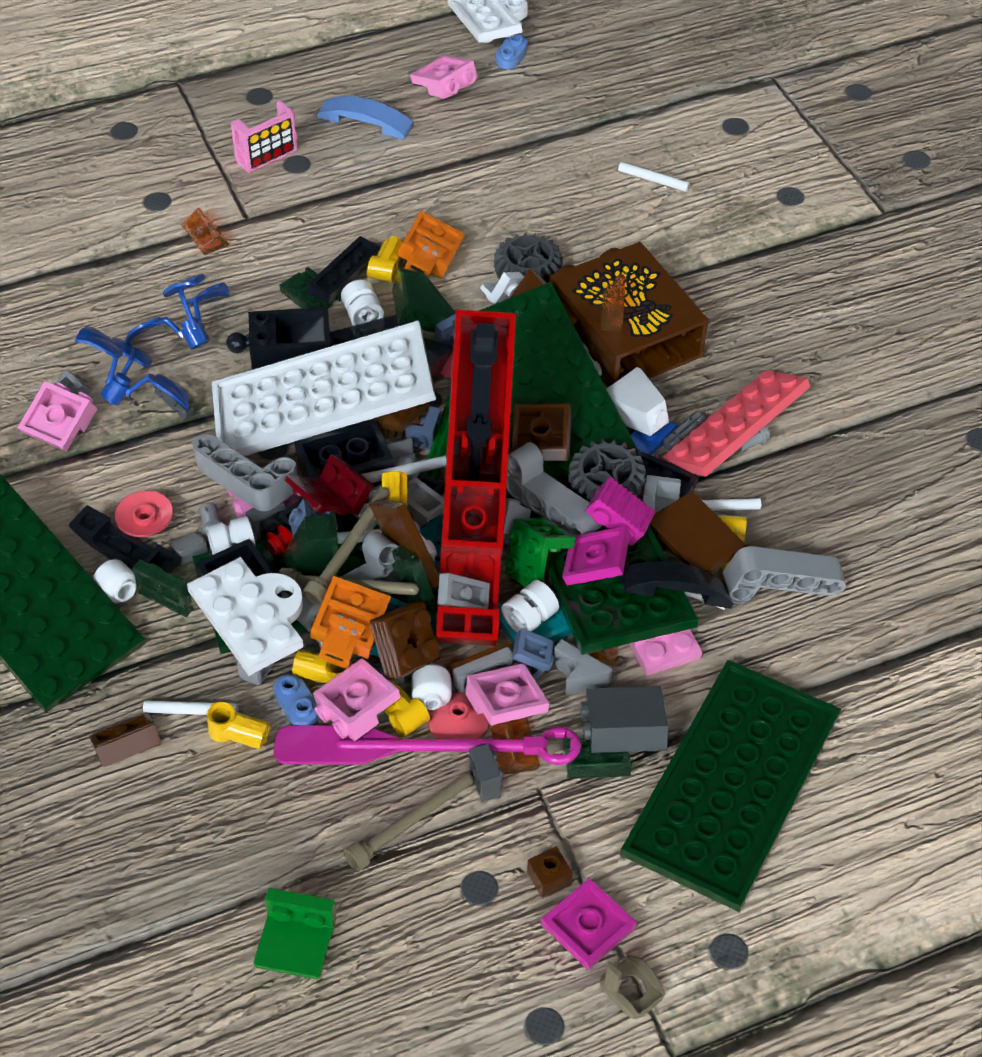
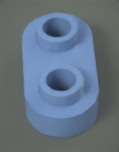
M514 34L512 37L506 38L496 52L497 66L503 69L515 68L527 52V39L520 34Z
M286 674L279 677L274 683V695L292 725H315L319 720V716L315 711L317 703L303 680L294 674ZM302 707L308 708V709L305 710V711H300V710H299V709H301Z

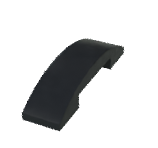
M86 505L69 523V527L98 552L110 560H121L133 572L145 577L165 581L182 562V557L159 544L153 548L135 537L124 533L119 528L111 525L110 517L89 505Z
M664 561L643 562L624 566L623 575L619 576L625 592L653 596L658 587L701 594L705 605L729 609L734 605L725 584L720 579L692 565Z

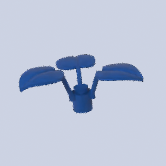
M204 273L172 284L163 291V295L167 298L176 293L179 294L189 319L181 324L183 329L180 330L168 317H157L134 327L127 334L125 341L130 343L138 334L158 325L167 324L178 334L180 339L185 338L191 350L204 345L209 341V338L204 330L205 327L201 320L198 303L219 296L229 297L227 284L224 282L215 284L203 290L188 302L185 298L184 290L202 282L205 279ZM189 306H194L196 318H193Z
M84 327L79 331L75 342L89 344L113 356L109 375L105 381L106 385L100 393L106 401L118 406L125 395L130 397L136 389L149 381L175 399L187 411L189 400L186 391L179 384L164 375L157 374L155 376L149 373L132 387L130 386L131 380L126 376L133 361L143 367H149L152 359L147 353L137 347H133L122 339L110 338L93 327ZM122 355L128 357L129 359L122 372H117L114 375L118 358H121Z

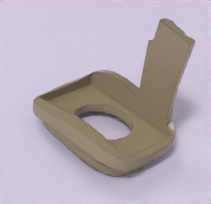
M626 956L614 965L609 961L606 971L600 979L602 990L632 1019H639L662 1001L665 995V991L654 972L635 956ZM634 976L643 981L646 992L642 998L630 1000L621 994L619 988L624 978Z

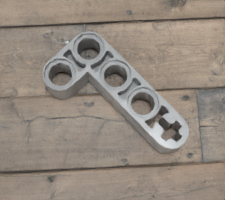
M201 435L193 441L192 445L198 469L256 510L269 511L294 494L292 492L293 488L285 482L287 475L298 477L296 463L293 459L281 457L261 468L213 435Z
M527 442L508 455L506 488L516 500L573 536L596 532L604 526L596 523L592 516L585 512L589 504L588 501L543 472V457L535 444Z
M373 532L364 539L362 544L366 563L339 577L406 582L407 573L399 546L382 533ZM302 597L303 608L296 620L311 632L320 606Z
M748 546L738 550L723 572L725 586L733 603H745L751 600L760 587L826 596L837 595L846 587L840 562L835 557Z

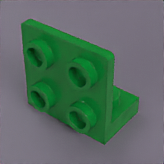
M545 518L514 519L513 529L510 533L509 554L505 564L506 574L524 587L534 580L543 582L548 551L560 552L561 549L573 548L575 536Z
M268 888L265 897L268 916L255 955L254 966L260 969L319 979L336 922L334 900Z

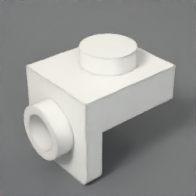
M504 272L498 283H483L480 289L486 294V298L490 302L496 304L510 298L524 276L520 272Z

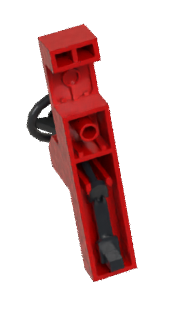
M456 309L445 476L440 480V482L444 483V505L439 576L440 574L451 573L490 583L488 609L448 607L437 603L435 640L438 643L496 646L498 641L500 612L498 610L500 563L504 539L506 498L513 499L506 485L516 313Z

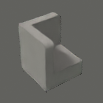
M647 475L643 502H646V505H649L651 509H655V513L679 499L681 480Z

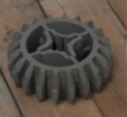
M525 232L523 236L515 234L513 239L506 237L505 242H500L494 254V268L498 279L501 278L504 272H520L525 276L529 269L535 270L548 283L550 282V275L555 274L562 268L563 258L559 246L554 245L553 240H546L545 235L537 237L536 233L531 236Z
M602 439L600 444L597 445L591 441L589 448L582 446L580 453L574 454L573 461L569 464L570 474H568V482H570L573 492L590 502L596 489L609 477H613V480L619 483L623 481V478L629 476L622 483V486L627 488V491H631L632 495L639 497L645 485L646 478L644 476L646 469L645 465H642L643 460L641 456H636L635 448L627 450L626 442L619 446L615 439L611 443H606ZM594 465L596 466V467L590 469V472L586 473V471H587L589 468H591V467L594 466Z

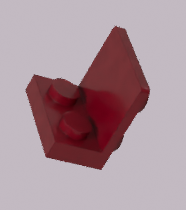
M330 455L319 479L287 475L285 482L293 488L292 492L299 497L305 498L310 503L309 506L316 512L324 514L326 511L341 516L346 514L359 515L374 484L338 455Z

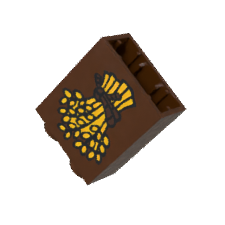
M641 242L621 249H608L598 258L577 266L566 265L555 274L550 275V282L557 295L578 318L573 326L582 343L586 345L589 355L594 361L599 363L602 370L600 378L607 387H610L636 367L641 368L648 379L703 357L708 318Z

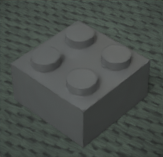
M283 503L269 511H259L252 508L245 512L251 525L254 540L267 538L268 532H272L275 535L278 534V526L281 524L278 522L277 514L286 509Z
M488 744L469 749V771L473 776L481 802L501 797V789L503 788L501 780L503 778L502 769L500 766L497 767L495 751H491Z

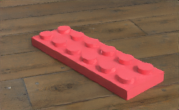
M773 370L763 371L736 396L728 400L717 412L710 415L699 427L692 430L680 443L674 445L662 457L663 461L690 473L708 476L810 388L808 378L774 372Z

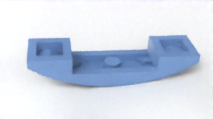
M339 96L326 99L317 112L318 118L338 123L342 117L379 125L382 126V134L400 139H405L413 126L412 120L394 108L362 97Z

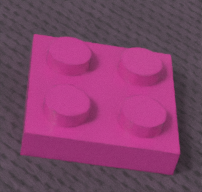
M622 526L575 536L574 547L568 548L562 576L566 585L623 575L630 538L627 527Z
M590 878L541 918V925L587 970H590L632 933L637 925V922Z

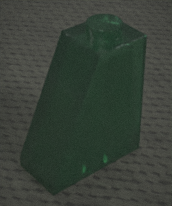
M399 268L392 286L397 325L401 326L419 320L423 331L435 333V325L454 315L455 311L424 273Z
M335 514L305 516L280 559V569L283 567L295 568L302 575L320 576L338 551ZM340 569L335 576H341Z

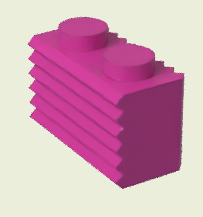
M609 477L596 489L585 512L592 516L596 523L604 525L608 529L626 526L630 533L629 545L632 546L644 536L655 514V509H651L649 505H646V502H641L640 498L632 495L631 491L623 488L622 484H618V481L613 480V477Z

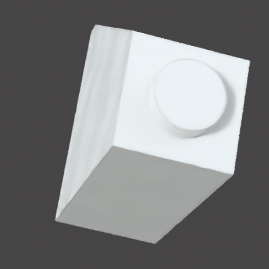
M636 367L607 388L625 426L651 436L669 423L665 399L641 368Z

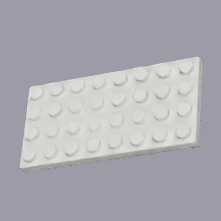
M419 320L212 382L216 437L243 456L436 400Z

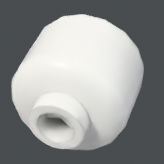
M117 559L108 560L101 564L93 577V580L113 603L129 600L134 595L138 583L136 574L125 563Z
M435 663L415 671L411 679L412 698H418L428 710H435L446 705L452 695V682L449 671Z

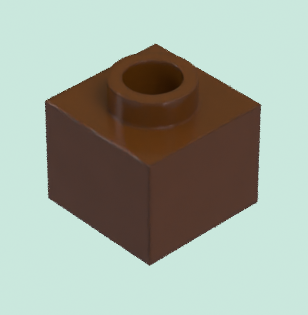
M557 846L528 859L527 873L542 899L571 886L572 871Z

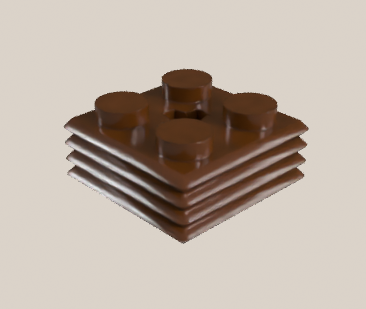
M515 404L512 452L527 442H531L541 451L543 461H568L570 459L571 435L570 404Z
M423 601L408 603L370 620V627L386 679L402 678L440 659L439 644L435 640L431 627V617Z

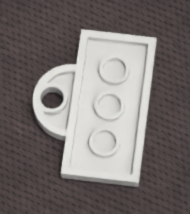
M448 0V6L479 43H488L493 39L509 38L514 34L522 33V25L519 21L528 14L526 0Z
M240 557L187 584L188 592L248 676L303 648L302 638L291 625L299 617L303 608L300 586L292 578L279 573H268L255 577ZM282 591H290L293 593L288 598H280L277 596Z

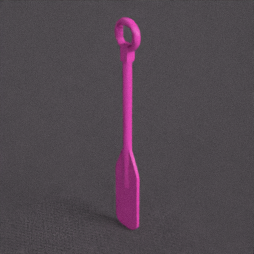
M290 725L281 728L277 732L273 751L275 759L282 764L360 765L400 751L469 752L471 748L488 744L491 751L524 752V755H540L549 764L564 765L575 760L579 755L581 741L574 731L565 727L551 728L540 737H524V739H400L372 728L359 739L353 741L349 736L344 739L341 738L333 728V725ZM566 736L571 739L570 753L566 755L554 753L550 755L547 753L548 739L552 737L566 738Z

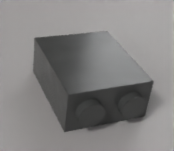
M661 686L586 689V701L580 702L581 720H587L583 721V738L590 741L591 753L667 750L668 722Z

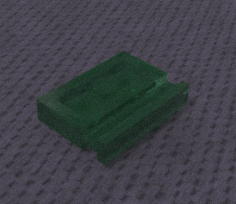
M309 267L305 268V272H298L280 284V292L300 308L328 307L329 309L334 306L333 303L338 300L340 302L342 300L341 292L328 304L307 293L308 283L318 275Z
M403 546L392 550L391 552L395 560L392 566L398 578L402 579V582L415 583L419 587V592L416 595H403L408 603L423 601L429 614L436 612L438 606L421 559H416L415 555Z
M139 560L133 566L136 584L141 587L138 590L139 594L186 618L193 611V607L189 605L192 599L191 594L188 592V583L182 577H174L164 572L159 566L155 564L150 565L142 560Z
M580 738L581 749L579 755L575 760L565 764L567 779L631 776L629 752L591 753L590 741L584 740V738ZM564 739L563 749L565 755L570 753L571 739Z

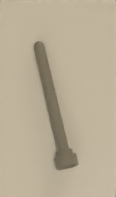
M386 487L380 488L370 504L376 500L386 501L390 496L389 489ZM369 505L320 577L309 581L303 589L302 594L309 602L321 606L332 577L339 571L375 518Z
M283 567L279 571V574L286 575L295 580L300 588L305 587L309 581L320 577L302 575L295 568ZM342 578L380 593L416 595L419 592V587L415 583Z
M464 773L366 843L363 841L360 843L354 842L343 850V853L349 865L357 872L369 865L374 852L473 783V776L470 773Z

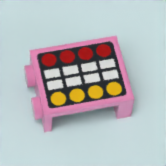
M281 100L276 102L277 117L249 129L240 119L231 122L235 161L248 174L297 151L296 140L298 137L294 123L296 116L294 111L290 107L288 108Z

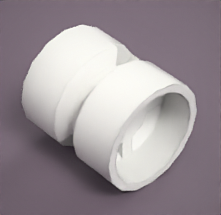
M356 280L343 288L341 299L353 326L383 318V308L370 282Z
M247 516L230 520L227 526L222 522L206 526L213 555L249 538L255 545L253 532Z
M539 580L532 581L520 591V594L514 595L502 605L503 616L515 632H518L521 628L532 632L541 624V621H546L559 610V603L555 594L545 583Z

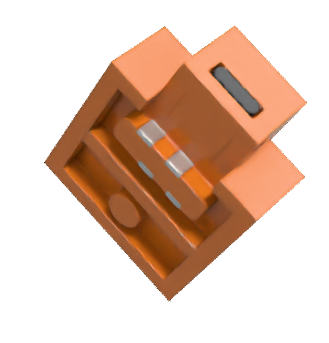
M420 210L397 253V256L407 260L402 273L424 285L430 273L442 279L465 234Z
M333 576L311 629L310 638L323 642L319 659L345 669L349 668L354 654L368 659L375 643L370 620L386 614L391 596Z

